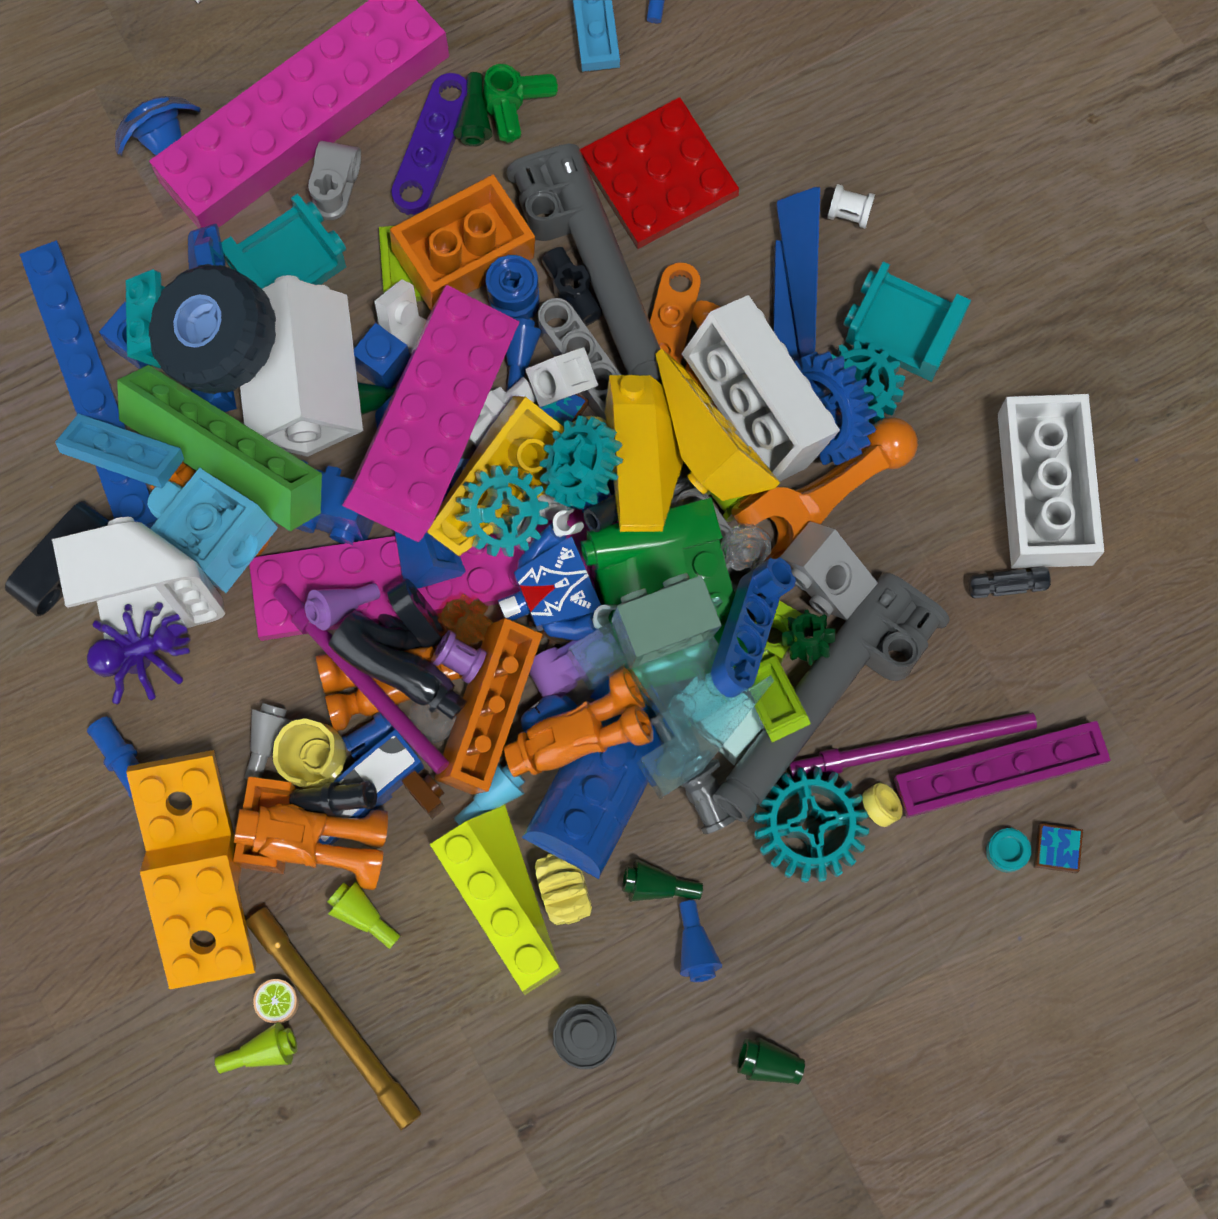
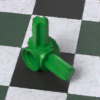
M496 64L487 70L482 97L484 98L487 111L495 116L498 136L501 141L510 144L514 140L520 139L522 134L517 110L522 106L523 99L554 97L557 95L558 83L553 74L521 76L519 70L516 71L507 64Z

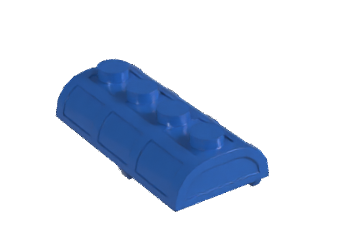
M621 715L602 721L603 727L618 721ZM652 725L653 740L648 744L635 746L631 742L611 746L605 752L585 755L559 768L522 838L599 879L664 753L665 747L654 725Z

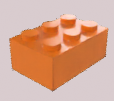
M494 174L390 228L392 252L430 310H432L445 285L466 295L485 285L486 273L490 265L498 258L507 255H518L527 260L534 258L535 235Z

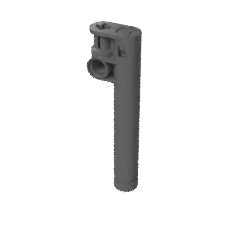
M563 144L523 156L512 162L507 168L506 174L510 182L517 183L520 191L519 202L526 217L527 225L535 235V239L547 241L572 233L627 374L651 375L663 385L655 355L660 350V346L579 146ZM543 213L550 214V216L543 218L537 215Z
M891 573L881 574L877 579L878 584L835 634V642L828 644L830 657L825 658L821 656L794 688L811 724L773 743L764 728L726 777V782H723L713 794L716 804L731 817L741 822H747L756 811L757 805L762 803L862 668L867 665L882 677L891 681L905 679L928 648L927 641L937 628H945L948 625L950 618L947 612L935 601L898 576ZM892 650L899 651L906 657L907 661L897 662L890 657L888 652Z

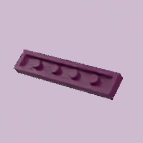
M1093 721L899 774L894 777V781L907 819L1104 765L1110 762L1111 759L1098 721Z

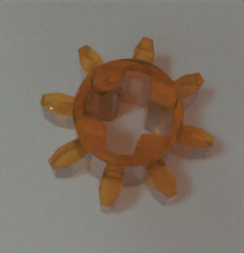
M462 594L460 599L447 601L441 617L438 618V622L447 627L442 636L450 630L456 633V639L468 646L471 643L484 641L487 628L493 623L492 620L484 615L488 606L478 598L472 600L466 594Z

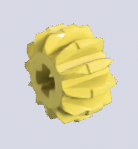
M551 853L547 854L546 857L538 859L535 865V874L549 920L555 925L572 924L590 916L592 910L591 900L582 870Z

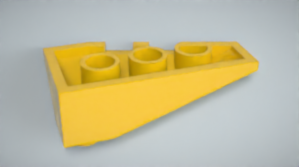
M513 396L489 428L442 502L427 533L457 556L462 555L472 547L476 536H462L461 531L468 524L467 522L456 520L457 514L465 512V506L457 503L456 500L458 497H468L469 492L463 486L465 482L478 483L475 472L481 470L488 474V476H491L492 465L501 466L503 474H505L508 466L518 467L517 478L524 472L530 473L533 477L529 486H542L544 490L537 498L543 495L548 485L540 482V477L547 472V469L539 466L540 461L548 459L549 455L544 450V446H553L555 440L552 433L554 431L563 433L564 427L527 397ZM508 483V487L512 489V495L517 499H525L523 493L516 486ZM487 490L481 495L477 505H481L487 497ZM502 504V508L495 510L496 517L503 518V514L509 512V505ZM479 523L487 535L493 532V527L488 523Z

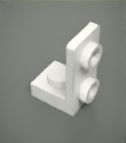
M401 279L375 300V307L379 325L407 344L409 352L412 354L427 320L418 314L414 285Z

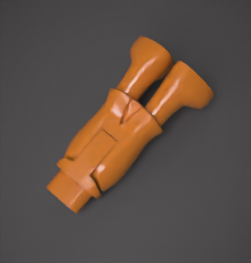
M623 667L609 676L610 692L604 697L592 703L585 701L573 710L546 718L529 728L527 733L522 732L518 734L517 741L504 746L506 761L512 776L517 777L528 771L536 775L542 771L558 769L585 755L605 752L608 747L631 742L635 746H642L652 742V724L648 715L642 710L645 708V702L637 683L628 669ZM621 715L618 721L603 727L602 721Z

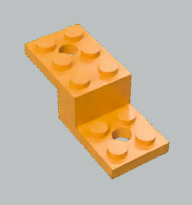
M214 750L128 766L126 774L146 850L140 875L169 990L255 973L256 962L238 891L241 867L233 862L236 843H233L234 833ZM174 792H184L191 798L192 805L183 810L176 809L170 805L168 796ZM204 930L213 934L216 941L211 946L201 947L193 942L191 936L197 931Z

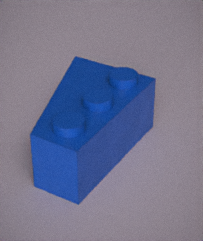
M328 466L326 472L317 470L322 473L321 514L296 529L307 533H314L315 529L329 533V537L332 540L341 544L353 545V542L368 540L374 521L342 506L354 479L341 477L342 470L337 467Z

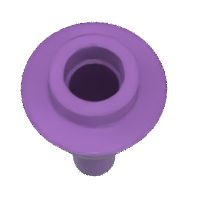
M375 583L354 590H311L305 603V613L312 624L321 630H327L357 609L359 605L379 599L380 590Z

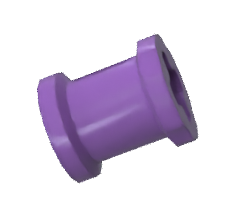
M449 630L435 649L431 663L435 666L440 664L462 675V680L469 684L481 668L487 653L481 648L475 650L456 639V633Z

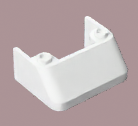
M132 517L115 518L108 522V526L52 539L65 606L70 608L97 601L101 623L108 624L122 635L128 634L122 617L126 604L132 606V621L138 637L141 635L145 612L153 609L157 602L162 603L163 608L160 614L152 619L149 634L151 637L161 627L162 619L171 615L178 614L181 619L168 623L167 627L172 624H180L186 628L213 622L225 615L222 596L199 564L143 523L134 522ZM103 633V634H104V639H112V640H115L114 638H112V637L109 636L108 634Z

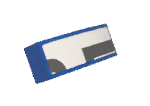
M396 729L335 780L341 785L364 781L373 782L377 790L375 807L372 809L345 810L341 815L333 817H366L371 810H377L393 797L391 794L403 785L402 780L415 770L419 773L425 768L421 760ZM322 835L319 842L332 845L340 838Z

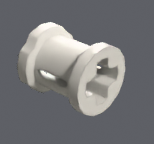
M837 184L830 205L828 219L833 220L835 217L857 222L860 228L865 229L875 194L869 193L867 196L846 191L843 189V185Z

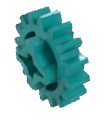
M855 340L850 351L841 344L838 346L837 357H844V368L855 365L857 368L854 376L857 380L869 377L868 383L863 387L865 394H872L874 396V399L868 402L869 409L877 412V416L872 417L874 422L876 423L884 419V412L893 416L897 408L895 402H901L904 391L899 388L903 387L905 376L895 375L899 371L901 363L899 361L891 363L887 361L890 354L888 349L880 354L876 353L875 342H871L868 349H862L859 340ZM880 374L883 375L886 381L887 392L884 390L885 386L879 380Z
M578 416L576 424L566 420L563 433L557 431L552 433L555 440L553 446H544V450L549 455L548 459L540 461L539 466L547 469V472L540 477V482L548 485L545 493L555 498L554 501L569 508L574 506L578 509H583L586 502L592 505L597 504V493L601 492L607 495L610 492L607 482L609 479L617 480L619 477L613 472L614 466L623 462L622 458L615 455V452L622 447V443L614 439L617 432L608 427L606 423L594 417L588 419Z
M492 465L491 476H488L484 471L478 470L475 472L478 480L477 484L469 482L463 484L469 495L467 498H457L456 502L465 506V512L457 514L456 520L467 522L468 526L461 531V534L464 537L476 536L472 547L480 550L487 544L488 555L496 557L501 547L504 556L513 557L514 546L526 552L529 550L527 538L531 537L537 540L541 538V535L535 528L537 524L544 525L548 523L546 518L539 515L540 510L549 507V503L537 499V496L544 490L542 486H529L533 475L524 472L517 478L518 467L508 466L505 474H503L501 466ZM508 483L516 486L523 493L525 499H517L512 495V489L508 487ZM487 490V497L481 505H477L481 495ZM502 504L509 505V512L504 513L503 518L496 517L495 510L502 508ZM524 517H527L523 527L517 532L518 525ZM479 523L491 525L493 527V534L496 535L497 539L487 535Z

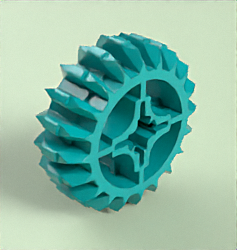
M801 767L797 769V782L794 783L788 773H783L780 780L784 789L775 784L769 792L774 800L765 797L762 803L759 804L768 813H755L754 821L759 824H765L766 827L757 829L754 832L755 839L768 838L770 841L760 848L762 855L769 854L773 850L777 853L770 863L772 868H777L783 860L789 864L784 873L785 877L791 878L797 867L802 869L801 882L807 883L809 881L811 870H815L819 882H825L827 879L826 867H829L835 877H839L843 873L839 860L849 867L856 863L855 857L848 850L856 853L864 851L865 845L855 839V837H866L869 834V828L857 825L856 822L867 819L869 815L866 810L854 811V807L859 805L863 798L860 794L854 795L850 799L846 796L852 787L851 782H845L839 789L834 785L838 778L836 772H832L826 782L821 780L822 769L820 767L814 768L812 779H807L806 771ZM812 793L821 794L829 798L836 804L841 813L822 810L817 805L815 796H812ZM798 794L800 800L798 804L799 815L795 818L787 819L786 823L777 824L779 807L787 799ZM807 811L809 816L815 817L814 821L818 819L822 824L815 832V838L814 834L808 833V829L804 830L802 826H799L807 818ZM845 825V836L841 846L835 852L824 856V833ZM786 836V838L802 840L807 847L808 853L811 854V858L793 852L785 845L781 837Z

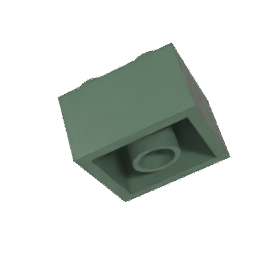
M688 573L680 574L664 581V587L657 592L648 595L646 589H640L621 598L622 603L616 607L611 622L630 669L712 639L722 625L702 575L690 579Z

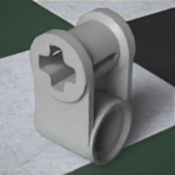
M320 141L318 143L314 166L308 181V189L313 197L312 202L320 211L324 220L338 219L347 210L352 188L360 170L361 149L359 147L327 141Z

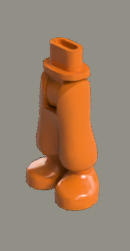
M432 646L402 650L418 655L431 662L434 654ZM327 654L315 656L326 695L325 699L331 724L335 730L341 731L347 728L352 716L355 714L373 716L379 712L359 689L357 692L349 695L336 694L347 688L357 686ZM442 664L436 666L451 681L462 678V675ZM372 678L396 705L411 700L394 687Z

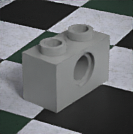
M811 521L780 556L791 566V572L796 578L795 585L811 596L810 605L821 615L825 614L827 617L834 615L848 620L855 609L878 584L835 529Z

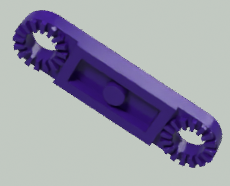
M446 73L439 76L433 82L392 186V197L395 207L401 213H406V215L413 214L415 216L417 213H421L429 208L457 138L453 132L464 98L467 96V80L459 74ZM446 87H457L461 91L458 99L447 101L441 97L443 89H447ZM414 186V188L418 187L419 190H422L423 194L417 201L408 202L401 197V193L404 192V189H408L407 187L412 188Z

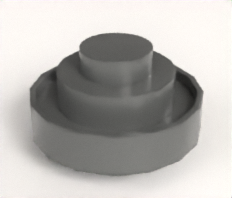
M578 1004L567 1009L557 1019L553 1030V1043L559 1057L569 1066L580 1070L594 1069L604 1064L613 1054L617 1043V1030L611 1016L602 1008L592 1004Z

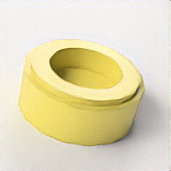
M877 783L864 791L862 795L864 808L876 824L887 827L901 818V801L894 790L888 785Z

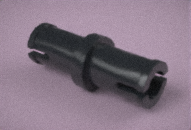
M332 781L325 783L323 787L293 790L290 794L289 804L297 805L309 812L339 816L345 810L372 809L375 807L377 790L374 783L370 781L344 785Z

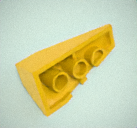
M660 349L655 355L681 458L691 470V473L687 476L690 482L702 494L705 495L710 491L722 501L775 489L780 482L762 458L735 433L737 429L711 404L712 400L686 369L663 349Z
M609 375L605 407L606 424L617 432L614 439L622 443V447L615 452V455L622 458L623 462L614 466L613 472L619 476L617 480H614L620 532H663L676 483L683 466V459L681 458L664 386L651 375Z

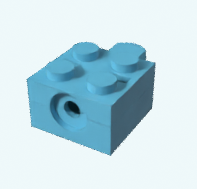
M201 468L196 471L184 487L168 481L162 489L155 487L148 498L147 505L151 513L158 519L150 529L195 560L212 584L225 593L228 592L278 528L256 503Z

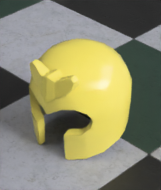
M305 718L294 720L281 729L274 741L273 763L278 773L286 780L299 787L310 789L323 787L325 783L335 781L343 774L341 771L347 757L346 745L340 733L332 726Z

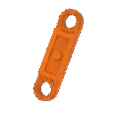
M674 263L664 270L650 319V324L660 349H663L679 364L682 363V352L686 347L693 320V309L697 303L701 284L698 271L687 263ZM681 275L683 277L684 275L685 278H689L692 286L687 291L678 292L671 288L669 284L671 279H674V276L678 277Z

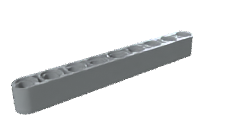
M552 298L541 305L538 311L539 329H541L540 336L554 357L584 347L589 353L587 356L596 380H606L609 382V375H621L567 301L560 298ZM553 318H561L566 321L561 327H551L547 324ZM591 388L581 392V395L588 399L589 406L595 415L606 420L605 407L608 389L596 390ZM686 479L676 485L670 509L709 497L707 494H702L689 479ZM714 505L723 537L720 540L726 545L723 555L728 573L742 571L747 574L756 568L757 564ZM731 582L735 595L738 585H735Z

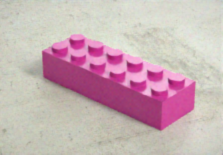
M445 285L431 310L342 506L414 541H421L433 524L519 325V321Z

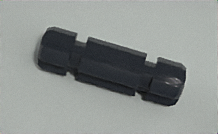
M1046 567L1031 568L1029 572H1026L1025 569L992 572V575L989 577L986 573L974 574L968 580L969 592L974 599L988 597L990 593L993 596L1027 593L1029 589L1032 592L1046 591L1051 586L1050 573Z

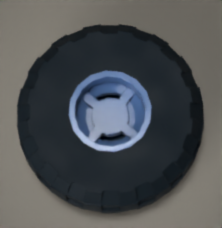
M205 264L198 265V267L190 270L187 269L163 289L151 313L149 338L154 359L157 360L161 366L160 368L168 376L189 388L204 393H228L250 382L266 364L275 343L276 316L265 291L258 287L250 278L226 266Z

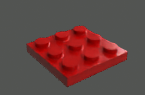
M681 97L580 149L589 173L637 249L739 196V187Z

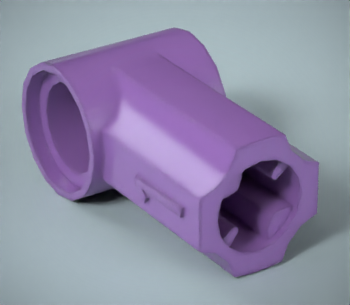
M598 633L579 641L573 640L559 649L554 647L539 653L534 658L529 674L542 697L548 695L561 697L572 691L578 685L577 681L615 659L601 634Z

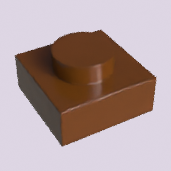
M414 770L402 780L407 791L431 819H434L445 809L442 801L439 799L445 793L429 774L422 779Z

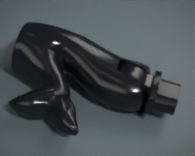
M356 610L345 618L328 643L339 657L360 672L401 691L415 703L422 706L430 705L429 711L431 713L438 709L451 720L459 714L467 701L453 691L455 685L450 678L446 677L442 671L428 660L418 655L398 650L423 647L403 622L397 617L383 613L378 617V624Z

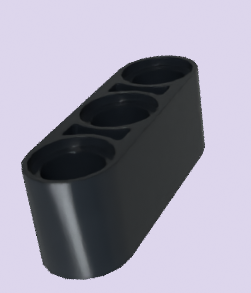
M81 501L74 505L13 571L5 583V591L35 616L39 617L46 614L63 597L52 539L108 526L110 520L86 501Z

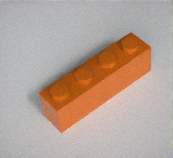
M507 618L488 625L481 645V649L487 653L485 660L474 679L467 685L463 696L467 703L456 716L443 753L449 765L444 771L436 774L434 780L471 795L489 791L541 641L542 633Z

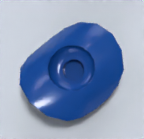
M174 96L155 97L141 102L123 117L116 131L115 149L117 155H122L125 144L130 136L137 138L153 154L158 155L182 137L180 123L177 118L179 114L178 108L193 109L201 113L202 109L182 97Z

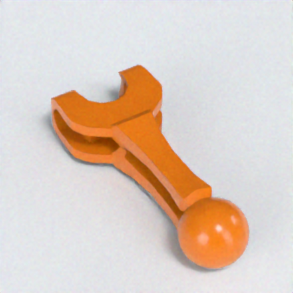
M889 417L881 419L873 425L876 431L867 435L871 444L861 449V455L837 465L821 478L797 490L776 487L772 490L747 495L740 500L731 510L734 519L739 525H756L767 518H770L776 524L778 531L777 543L764 556L763 562L769 558L777 559L810 521L821 525L838 503L870 477L885 469H898L907 465L914 458L918 447V439L913 427L900 418Z

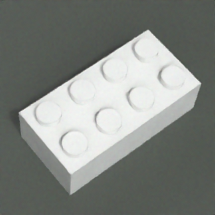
M749 295L711 311L682 352V355L719 411L737 429L735 433L748 447L751 446L779 482L806 469L840 431L832 414L819 400L809 380L796 366L786 346L780 342L767 323L765 315L757 308Z
M1089 394L1006 397L998 412L1011 568L1093 566L1104 553Z

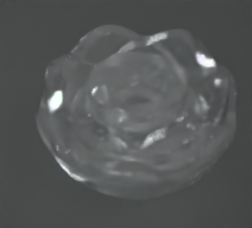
M739 524L726 533L720 550L723 551L726 564H729L734 570L741 571L749 567L756 568L770 555L771 538L765 530L757 525Z
M413 702L410 708L409 719L431 743L440 742L450 736L456 717L451 720L437 709L435 712L439 714V717L432 719V713L429 711L430 705L422 706Z

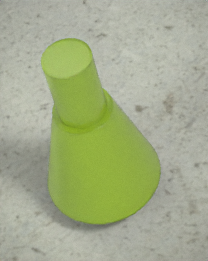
M356 881L351 887L343 882L327 901L333 907L328 915L366 933L370 932L388 949L399 939L400 935L380 919V914Z
M277 1022L242 1045L240 1049L215 1057V1066L217 1071L222 1074L243 1066L290 1065L293 1061V1054L297 1053V1042L290 1028L285 1029L280 1022Z

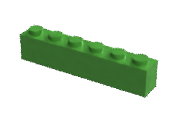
M150 365L117 380L119 421L143 436L180 448L184 457V463L196 471L201 468L250 499L270 519L289 531L321 514V472Z

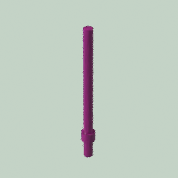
M287 585L280 586L275 591L274 597L293 616L292 623L302 634L308 633L436 774L444 771L449 765L448 760L370 676L352 667L331 649L328 643L333 635L328 630H321L312 624L306 616L303 602Z
M1032 712L841 752L837 748L820 751V756L792 761L789 765V772L792 779L797 778V769L801 767L804 768L807 776L812 775L815 767H820L825 776H829L832 772L839 774L843 772V768L1037 729V721Z

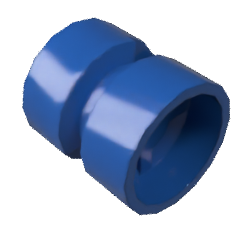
M507 255L498 258L490 265L486 273L489 306L512 318L532 319L535 316L540 303L538 275L535 267L529 260L518 255Z

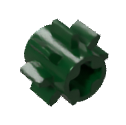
M807 609L804 611V614L796 619L793 617L787 618L789 631L782 633V643L784 646H791L790 659L792 661L800 658L807 661L809 665H812L813 661L821 656L825 658L830 657L828 644L835 642V629H826L827 615L824 614L819 617L811 614Z

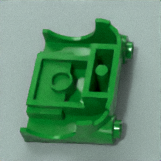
M712 497L669 509L663 532H620L619 523H616L599 532L587 531V540L581 541L583 557L586 565H591L592 577L601 605L618 606L622 603L621 598L640 589H646L649 595L663 588L664 581L677 575L688 573L690 579L702 575L722 626L712 639L632 669L629 668L615 630H607L613 655L617 664H614V670L617 671L623 667L628 669L637 683L640 692L711 673L715 655L735 597L720 544V539L723 537ZM616 609L609 613L608 619L610 623H612L611 619ZM737 637L741 648L748 653L745 644Z

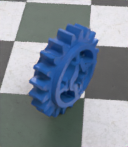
M830 351L822 354L813 352L794 361L801 373L809 380L813 391L824 407L832 414L836 425L840 429L816 458L820 457L823 465L831 462L839 465L861 455V449L871 444L867 435L876 431V428L868 422V419L877 416V412L868 407V402L873 400L874 396L872 394H865L863 390L867 380H857L854 376L857 367L853 365L845 369L844 357L839 356L832 359Z

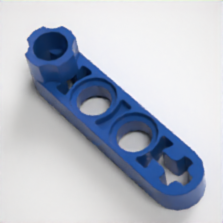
M780 557L777 559H767L744 575L739 581L711 668V677L715 687L726 697L734 698L753 686L779 599L795 586L796 578L791 572V566ZM747 609L754 615L757 624L750 618ZM737 637L745 644L748 653L741 648Z

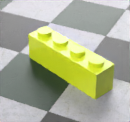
M505 805L465 821L430 844L524 995L561 972Z

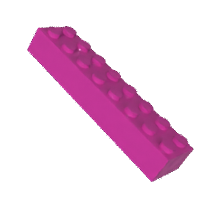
M368 0L149 160L159 183L198 229L212 224H217L219 228L315 157L320 141L334 143L449 57L446 32L417 0Z

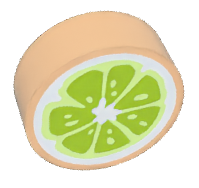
M271 979L258 987L254 995L253 1005L257 1015L264 1021L273 1024L277 1022L284 1023L295 1015L299 1006V997L296 989L290 983L281 979Z

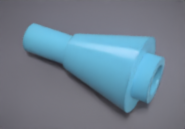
M498 763L489 791L475 794L474 800L454 817L455 821L461 825L467 820L501 807L524 795L525 792L520 787L525 783L524 778L521 775L513 777L508 764L503 768Z

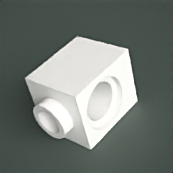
M584 347L525 369L539 407L598 386Z

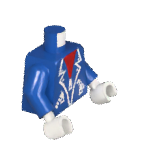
M573 508L557 512L553 518V523L539 533L541 538L539 540H532L529 544V550L524 551L519 558L518 569L514 572L520 591L499 599L498 603L504 617L511 621L530 614L537 631L544 630L550 637L579 641L601 633L603 630H615L613 624L609 622L608 616L612 610L616 609L617 605L600 604L573 538L566 539V535L578 533L584 528L583 522L576 523L572 527L567 524V516L574 511Z

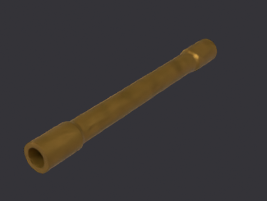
M265 907L254 913L246 921L248 928L266 952L274 957L376 1093L378 1101L400 1131L404 1130L422 1115L400 1084L392 1079L291 945L289 937L269 910Z

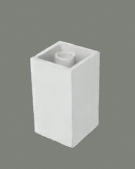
M296 276L278 277L274 283L262 289L269 297L271 306L275 311V343L266 364L250 382L240 386L244 425L285 451L310 456L363 431L347 294L330 290L328 286L300 281Z

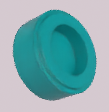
M1006 828L999 830L989 839L986 846V855L988 861L995 869L1006 873L1015 872L1029 861L1031 845L1028 838L1022 832Z

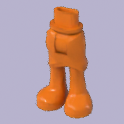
M279 803L271 808L260 806L258 812L239 809L233 843L250 845L253 852L259 851V854L281 862L303 864L316 868L317 864L342 868L355 874L357 883L361 888L375 890L381 871L383 851L321 844L318 841L323 835L355 840L370 847L382 848L387 836L388 811L371 810L364 818H343L327 816L326 813L305 811L304 808L294 804Z

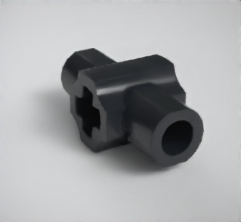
M556 247L548 251L542 257V263L553 280L554 297L567 301L586 326L597 321L602 316V310L590 292V276L583 265H573L563 247Z

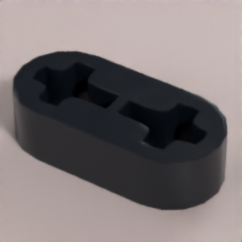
M406 579L387 590L388 598L394 611L423 647H433L438 644L446 634V630L435 610H433L416 586L409 579Z

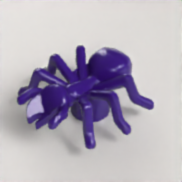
M157 602L153 609L145 612L140 637L137 636L132 621L133 609L130 604L124 606L122 615L128 634L122 635L108 624H103L98 620L92 624L97 630L115 639L97 640L90 647L87 654L88 666L98 676L111 677L115 675L116 688L112 698L114 704L118 705L124 692L123 680L127 673L138 674L148 699H155L156 695L153 686L146 674V669L151 662L177 684L183 682V678L154 654L158 650L169 653L172 656L190 653L189 648L174 650V648L182 647L191 641L189 637L179 638L182 634L188 633L186 627L180 624H172L167 627L168 623L181 619L178 614L163 618L161 627L154 632L153 637L149 636L152 619L157 617L163 608V604Z

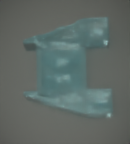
M720 597L711 598L716 611L723 603ZM608 623L570 646L567 656L589 690L608 680L610 675L623 667L631 673L642 694L672 738L637 762V765L659 799H662L704 770L771 686L774 679L770 675L734 698L721 694L715 687L711 677V668L719 646L714 636L707 641L630 669L613 624Z

